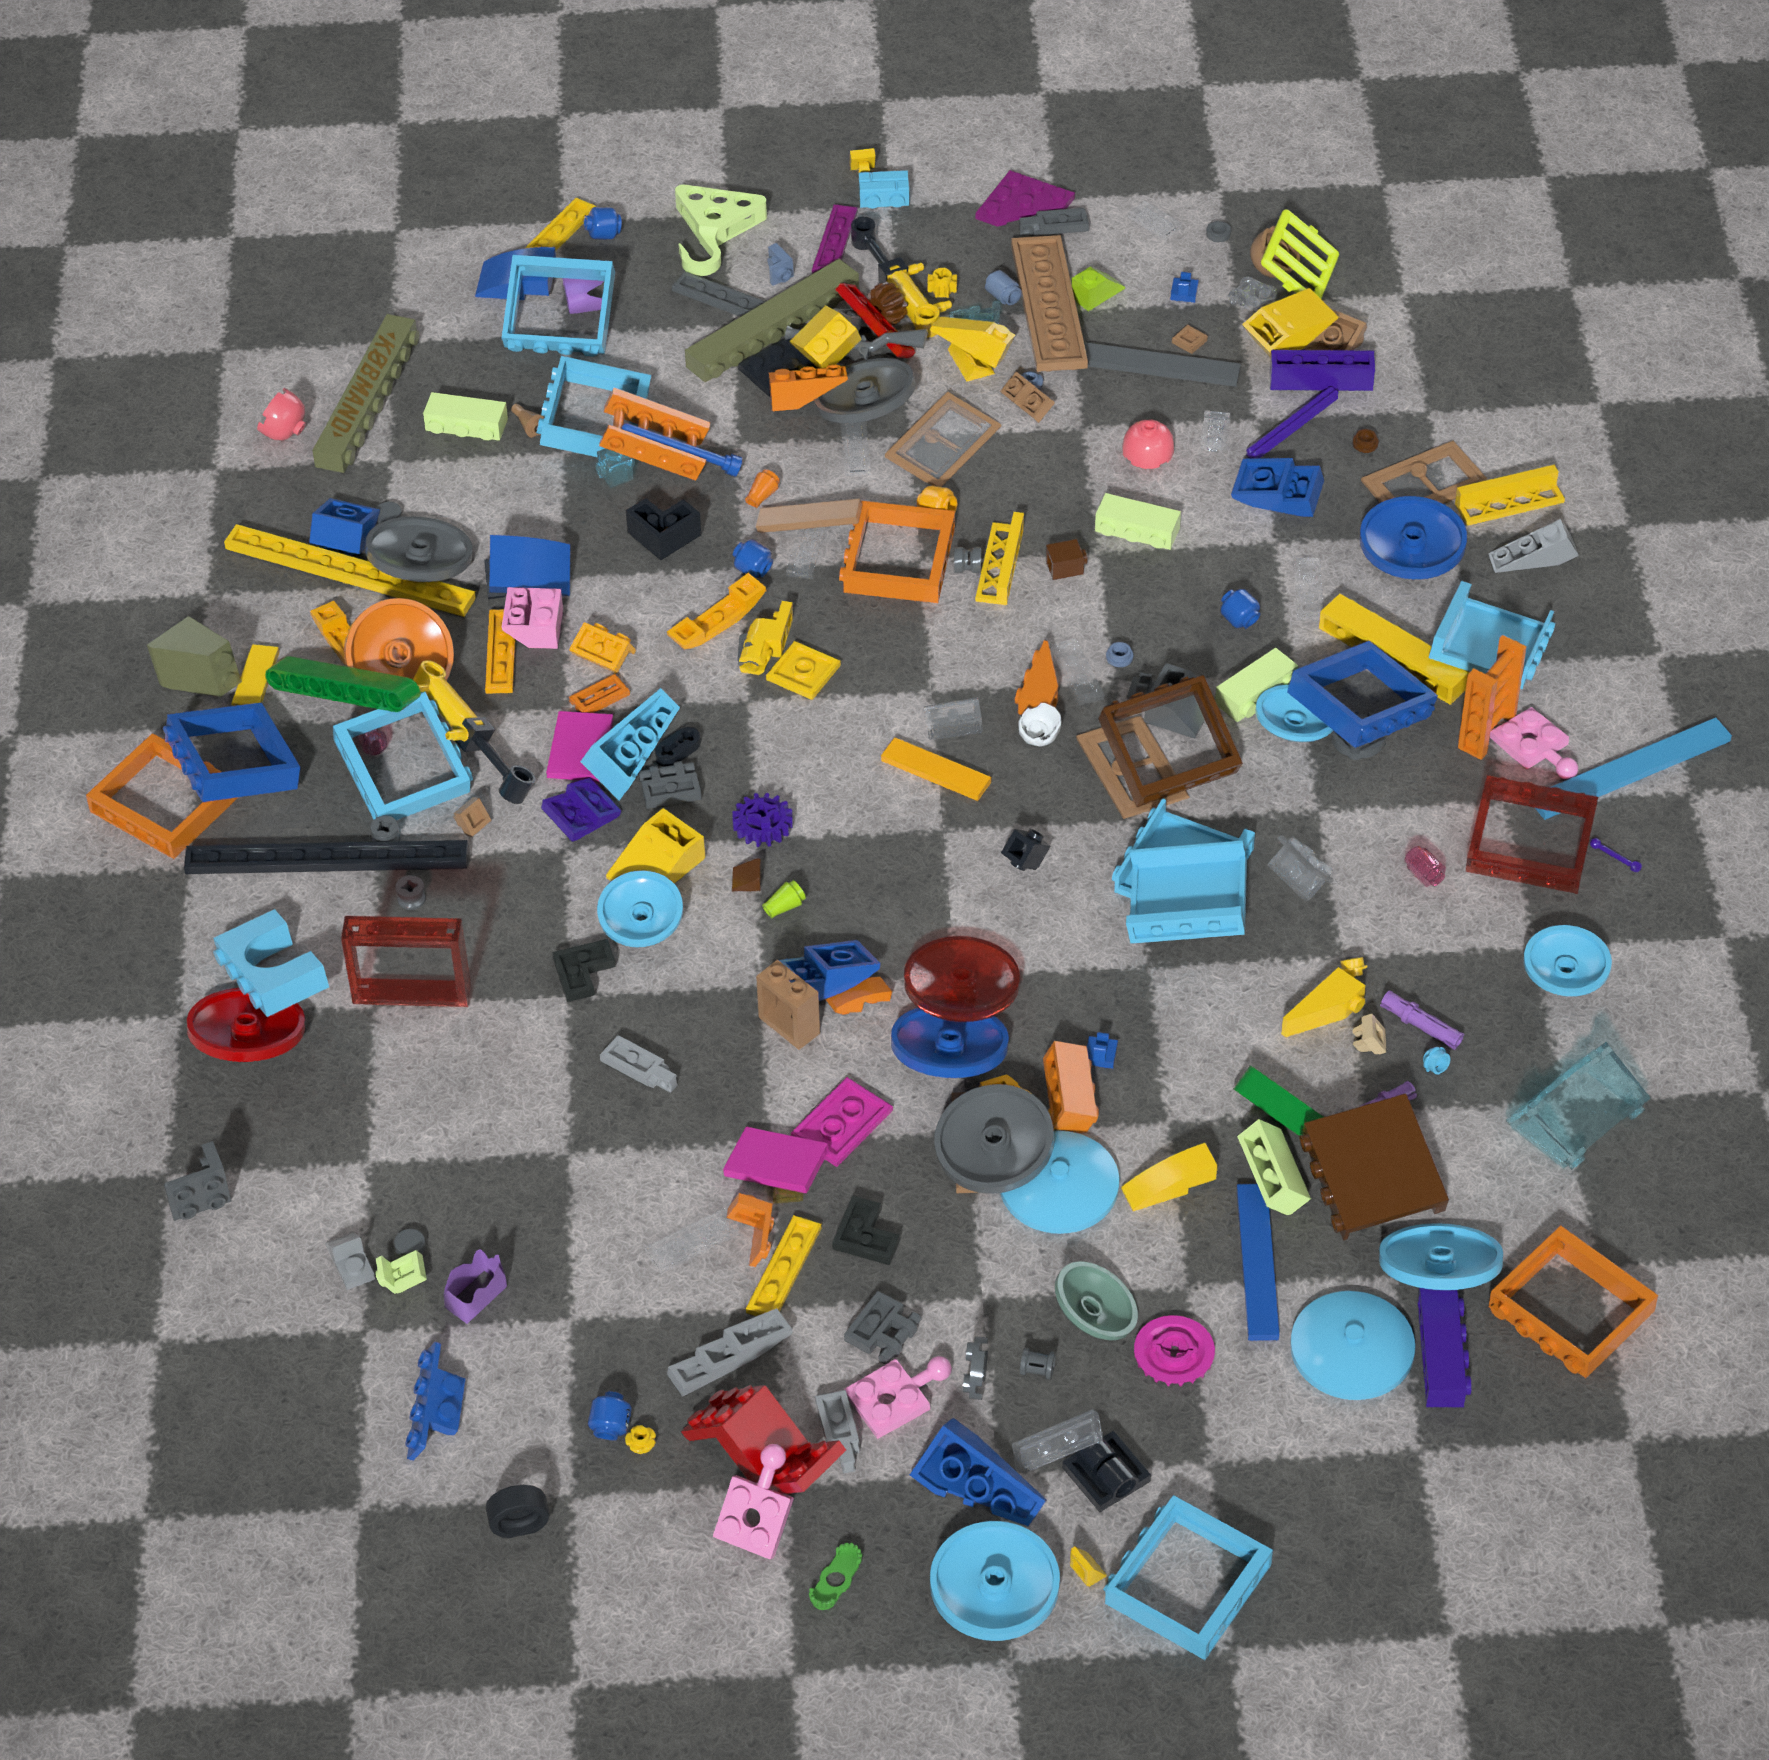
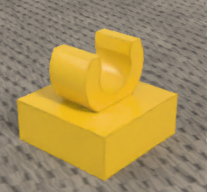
M874 148L850 151V169L858 170L859 173L870 172V168H875Z

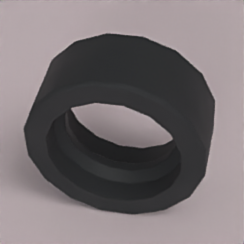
M514 1485L501 1489L493 1494L486 1503L489 1527L493 1534L502 1538H513L536 1533L549 1520L546 1496L542 1489L533 1485Z

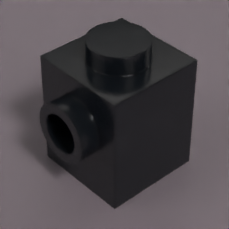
M1014 829L1001 854L1011 860L1010 863L1019 870H1036L1051 846L1043 841L1044 836L1034 829H1029L1028 831Z

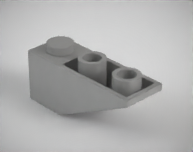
M1561 519L1488 553L1495 573L1560 565L1579 556L1573 538Z

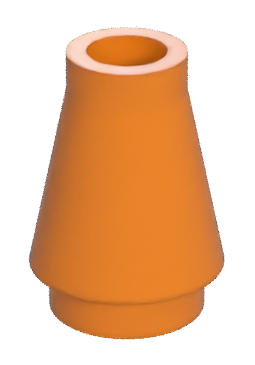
M767 469L757 473L752 487L745 498L746 503L758 508L762 502L778 490V484L780 483L778 476Z

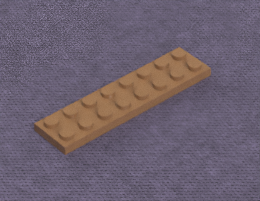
M1061 235L1011 238V248L1021 289L1036 371L1050 372L1055 370L1087 369L1088 359Z

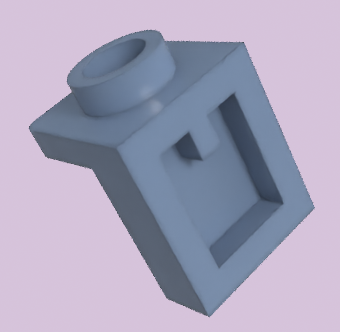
M777 243L769 246L767 262L769 265L770 283L774 286L780 282H787L791 277H794L793 259Z

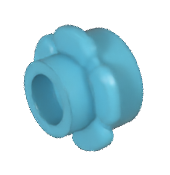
M1443 1047L1429 1049L1423 1057L1424 1068H1426L1427 1072L1432 1071L1437 1075L1441 1074L1450 1064L1449 1054L1446 1053Z

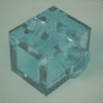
M606 448L597 451L598 463L595 464L596 471L610 488L633 480L632 466L635 465L634 458Z

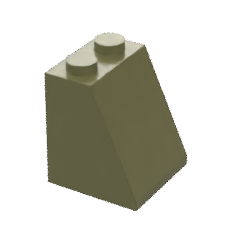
M189 616L147 644L159 684L165 688L221 697L242 682L230 642Z

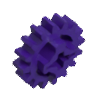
M755 793L752 800L744 797V804L737 803L736 811L732 812L733 830L737 831V837L739 839L745 837L746 844L756 841V847H760L762 842H766L769 847L772 840L778 843L782 842L781 835L788 837L789 829L793 828L792 809L788 808L787 801L780 803V796L778 795L773 799L769 798V793H765L764 797L761 798Z

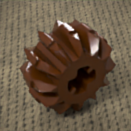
M884 282L874 286L875 288L867 294L869 301L891 325L897 324L908 314L906 309L908 305L904 301V296L900 293V288H896L892 282Z

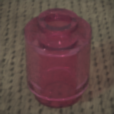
M1416 846L1405 856L1404 861L1407 864V869L1425 887L1430 885L1437 886L1445 878L1446 867L1427 848Z

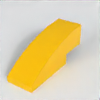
M1203 1143L1151 1166L1124 1184L1121 1190L1132 1211H1136L1186 1195L1189 1188L1216 1180L1217 1164L1206 1143Z

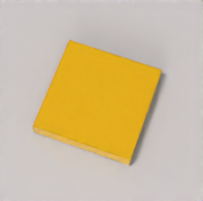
M794 641L766 674V680L813 700L841 666V661Z

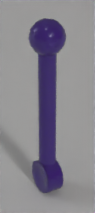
M1598 838L1591 839L1590 846L1592 848L1602 850L1629 866L1634 872L1641 870L1642 865L1640 862H1631L1601 844Z

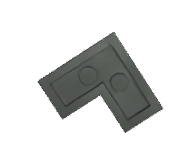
M608 939L552 952L553 961L567 1002L595 996L594 986L589 973L616 967Z
M852 1195L833 1239L832 1249L890 1265L899 1245L900 1235L874 1228L881 1212V1203Z

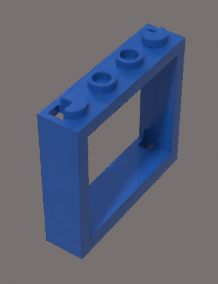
M1371 641L1294 670L1287 690L1288 694L1354 748L1371 743L1373 740L1390 735L1402 728H1407L1421 720H1426L1431 716L1432 711L1435 710L1434 705L1438 696ZM1367 669L1406 702L1361 719L1323 687Z
M262 702L167 714V723L163 727L165 742H168L171 746L174 758L179 760L183 774L188 776L192 790H196L202 802L295 790L298 788L300 766ZM251 729L272 766L210 774L189 737Z

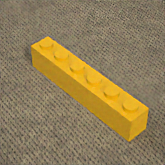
M1339 594L1320 611L1319 629L1350 647L1371 641L1446 703L1451 705L1466 690L1469 671L1430 659L1429 655L1432 646L1378 616L1375 612L1364 608L1354 600Z

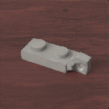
M619 1035L600 1054L601 1062L646 1086L649 1085V1087L654 1088L657 1085L670 1093L678 1086L677 1075L670 1072L669 1067L664 1064V1059Z
M846 1390L815 1396V1403L825 1441L839 1440L846 1448V1451L839 1457L843 1474L854 1472L855 1459L853 1454L859 1453V1438Z

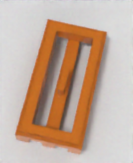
M613 674L569 696V702L572 705L574 704L577 711L595 713L629 696L630 690L616 674ZM613 684H616V686H614V687H612V688H610V689H608V690H606V691L603 690V689H605V688H607V687H609V686H611V685H613ZM594 694V697H592V698H590V699H588V700H586V701H584V702H582V703L580 702L581 700H583V699H585V698H587V697H589V696H591V695Z

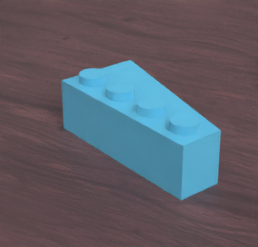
M660 688L594 743L580 762L620 801L680 707Z

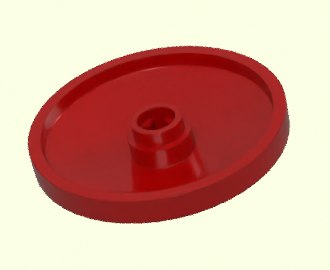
M240 988L218 991L202 998L190 1009L187 1015V1035L190 1042L201 1052L227 1061L253 1062L282 1055L300 1042L305 1031V1015L298 1003L267 1017L260 1008H254L249 994L244 995Z

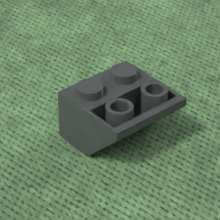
M1166 663L1149 693L1154 692L1155 688L1163 684L1172 686L1178 684L1181 679L1187 676L1188 678H1196L1192 671ZM1194 695L1147 710L1144 715L1145 723L1191 738H1196L1205 722Z

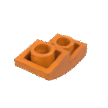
M870 977L858 985L825 1000L835 1013L849 1014L850 1012H862L864 1002L875 1004L877 1002L890 1001L892 990L881 977Z

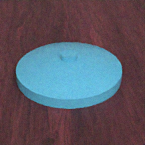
M1054 1131V1149L1049 1162L1040 1174L1022 1187L1000 1194L1010 1213L1020 1222L1033 1229L1058 1234L1077 1232L1095 1225L1111 1211L1118 1197L1119 1172L1110 1153L1095 1140L1075 1132Z
M1420 1224L1399 1229L1384 1238L1379 1248V1263L1386 1274L1402 1283L1425 1289L1458 1290L1475 1287L1494 1279L1503 1267V1249L1496 1239L1477 1229L1454 1224Z
M1340 1291L1314 1300L1301 1311L1292 1328L1290 1349L1296 1368L1312 1386L1337 1398L1365 1400L1390 1392L1406 1378L1414 1361L1415 1338L1405 1316L1388 1301L1364 1292Z
M987 1521L962 1528L951 1535L940 1546L931 1565L930 1590L938 1612L953 1628L977 1639L989 1641L1010 1640L1033 1631L1051 1614L1059 1595L1060 1572L1052 1550L1032 1531L1009 1522Z

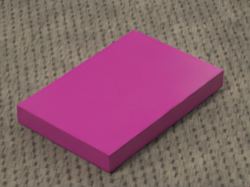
M559 711L546 771L547 778L569 780L591 778L593 781L600 782L580 761L590 747L612 729L613 715Z
M846 1077L791 1132V1136L828 1143L829 1152L825 1160L838 1167L893 1111V1106Z
M745 1127L723 1168L724 1176L807 1194L829 1152L828 1143Z

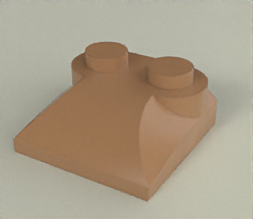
M1331 309L1339 318L1302 350H1354L1363 343L1367 325L1363 321Z

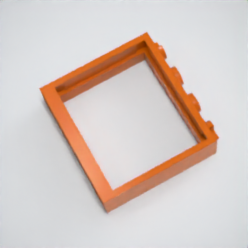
M861 501L862 509L858 524H853L854 530L850 529L848 544L851 546L846 548L844 553V564L846 566L840 569L839 581H843L844 593L939 603L955 531V511ZM872 522L940 530L929 579L855 571L866 523Z
M152 733L88 792L86 798L91 813L175 859L186 846L191 844L237 798L202 802L172 832L112 799L155 756L182 769L179 760L173 756L171 746L168 742H165V738L162 739ZM204 762L210 774L222 772L211 763Z
M1560 1225L1491 1291L1489 1308H1491L1492 1313L1498 1319H1505L1514 1325L1516 1331L1525 1338L1530 1337L1537 1342L1544 1353L1550 1356L1554 1355L1563 1361L1565 1367L1574 1374L1579 1373L1584 1378H1587L1655 1311L1658 1295ZM1556 1254L1635 1309L1589 1355L1510 1299Z

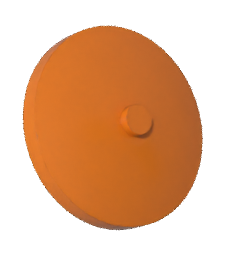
M393 598L380 601L368 607L354 620L345 639L344 661L347 667L413 679L421 663L428 660L444 668L447 681L453 665V643L446 625L433 610L414 600Z

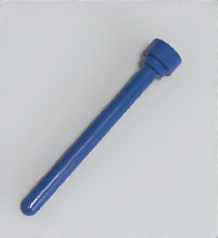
M625 423L622 426V430L706 459L707 462L721 466V469L725 470V474L736 477L741 468L742 457L734 454L721 456L629 423Z

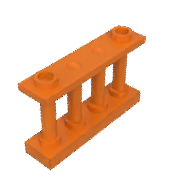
M613 388L604 406V412L614 416L613 426L608 425L599 442V446L696 481L706 463V459L622 430L624 420L638 424L640 428L658 431L663 436L674 437L696 447V445L702 444L709 431L710 422Z
M1502 635L1499 638L1496 662L1486 674L1474 668L1468 674L1458 749L1482 760L1488 752L1492 729L1502 718L1508 721L1516 716L1527 646Z

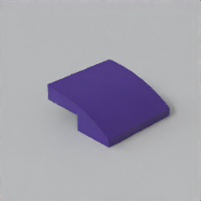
M591 778L567 784L566 793L543 799L541 809L572 842L609 823L621 814V810Z

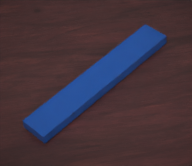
M1237 1184L1248 1341L1279 1340L1269 1207L1266 1206L1258 1184Z

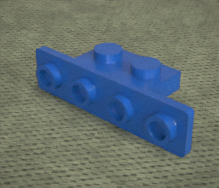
M434 1342L427 1350H423L418 1359V1367L421 1369L414 1385V1394L417 1395L409 1417L412 1420V1427L405 1442L406 1447H408L407 1459L413 1461L426 1447L428 1429L446 1435H455L458 1432L466 1378L438 1369L441 1343Z

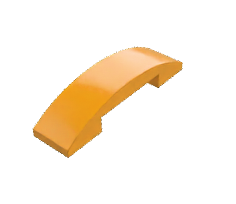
M747 573L728 587V596L693 621L686 617L668 630L667 635L684 650L698 647L740 621L766 592V587L751 574Z
M331 601L311 610L310 614L323 637L345 665L344 644L350 626L347 623L344 612L335 601Z

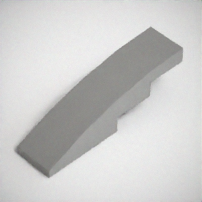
M776 1308L724 1329L722 1338L696 1348L695 1356L669 1366L667 1375L683 1397L753 1361L790 1336L793 1330Z

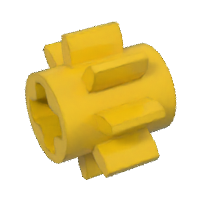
M947 268L934 270L933 275L928 274L927 291L933 292L936 298H949L951 292H957V275H952L951 271Z

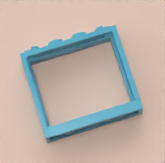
M513 255L502 330L504 347L515 352H520L523 349H533L537 353H547L548 350L558 351V353L563 355L582 352L590 357L605 354L615 279L613 262ZM522 276L604 281L597 339L515 334Z
M561 356L558 368L553 367L551 380L554 383H549L546 398L550 399L549 401L544 400L541 416H545V418H540L537 434H541L540 445L617 462L631 463V457L600 447L599 442L603 436L554 426L553 423L564 381L610 391L613 388H617L647 399L651 375ZM629 421V424L638 427V424Z
M422 692L420 698L400 712L377 709L333 726V740L373 820L383 815L399 820L470 792V781L473 780L471 771L468 766L463 767L460 761L462 759L457 744L452 745L451 741L446 739L445 734L449 731L448 726L445 722H440L437 716L439 715L437 705L434 700H429L426 692ZM423 712L456 778L384 804L351 738Z
M1173 1495L1166 1506L1158 1508L1154 1516L1155 1521L1151 1527H1145L1141 1531L1137 1540L1138 1545L1135 1549L1126 1552L1117 1574L1112 1573L1109 1576L1108 1583L1103 1589L1105 1591V1604L1206 1660L1270 1568L1273 1550ZM1175 1522L1249 1562L1199 1634L1125 1593Z

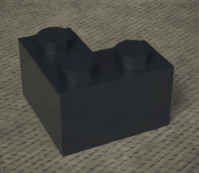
M647 498L626 510L627 533L659 560H663L701 536L700 512L684 499L665 511H661Z

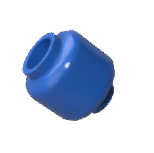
M593 207L589 215L584 217V229L588 230L590 237L593 239H613L621 231V216L611 207Z
M753 539L746 541L744 544L740 542L732 554L735 557L734 567L745 575L747 573L751 574L754 578L758 576L763 577L773 564L771 551Z
M1245 589L1230 590L1221 599L1223 604L1220 612L1235 628L1244 627L1247 629L1260 617L1259 602Z
M605 1392V1396L593 1399L588 1426L594 1431L593 1435L595 1437L617 1440L619 1436L626 1434L632 1408L627 1401L623 1400L624 1396L622 1394Z

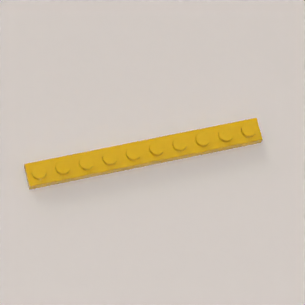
M238 524L235 525L224 541L225 549L392 597L414 600L427 607L465 617L476 599L475 591L439 581L417 582L399 579L383 573L369 561Z

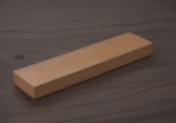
M860 499L760 508L756 528L758 532L765 533L858 524L862 503Z

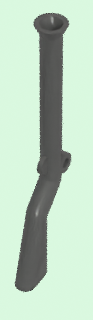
M788 325L785 332V340L792 339L800 330L793 329ZM928 329L885 333L872 342H868L865 336L860 335L862 340L853 349L858 350L866 361L870 352H875L888 343L924 349Z

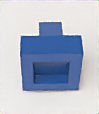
M1181 272V278L1173 279L1170 300L1195 303L1199 280L1191 279V273Z
M1097 1032V1037L1089 1036L1087 1052L1092 1066L1113 1069L1118 1040L1109 1039V1034Z

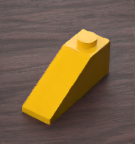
M940 317L930 329V331L993 368H996L1004 359L1015 337V334L1010 332L1007 327L995 322Z
M1338 967L1283 1017L1281 1034L1285 1037L1346 1019L1352 1012L1358 1013L1365 1004L1366 985Z

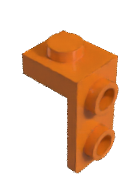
M739 1193L728 1207L726 1218L754 1227L749 1266L756 1267L761 1259L767 1258L770 1251L771 1242L768 1241V1234L771 1232L774 1224V1217L771 1216L773 1204L757 1199L752 1195Z

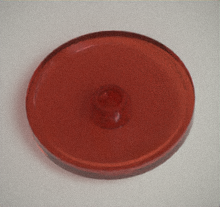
M950 936L930 941L920 946L910 955L904 968V988L909 999L927 1014L948 1021L973 1022L996 1016L1014 1002L1019 992L1020 971L1014 958L1002 947L976 937Z

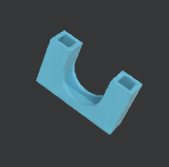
M275 909L213 938L216 946L213 954L217 963L220 966L225 965L230 979L237 980L241 992L244 995L248 993L254 1008H260L267 1017L329 988L323 964L311 951L279 966L270 968L256 967L266 957L293 945L287 923Z

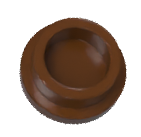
M1362 429L1356 433L1352 444L1357 451L1370 453L1378 448L1379 440L1376 433L1372 430Z

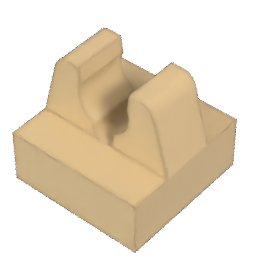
M1373 1014L1363 1016L1362 1024L1353 1029V1034L1357 1038L1362 1039L1353 1042V1045L1361 1052L1386 1053L1385 1028Z

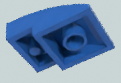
M555 247L518 249L496 255L484 261L475 297L507 299L512 256L556 258ZM522 276L519 300H525L526 295L549 296L553 277Z
M1293 458L1243 459L1231 496L1233 499L1255 508L1302 517H1313L1324 483L1321 467L1295 466Z
M490 535L489 592L507 593L508 587L561 589L562 596H570V544L530 537Z
M858 940L805 946L804 957L779 960L818 991L819 1001L858 985L880 969V962Z

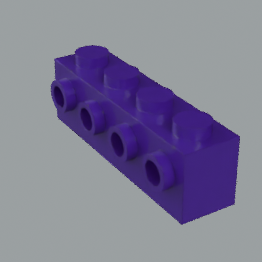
M1271 350L1270 390L1324 391L1328 387H1333L1338 391H1373L1375 376L1374 351Z
M1419 1288L1417 1306L1426 1407H1464L1466 1395H1471V1376H1465V1369L1469 1368L1468 1350H1463L1462 1343H1466V1324L1460 1323V1317L1464 1316L1463 1298H1458L1457 1290Z

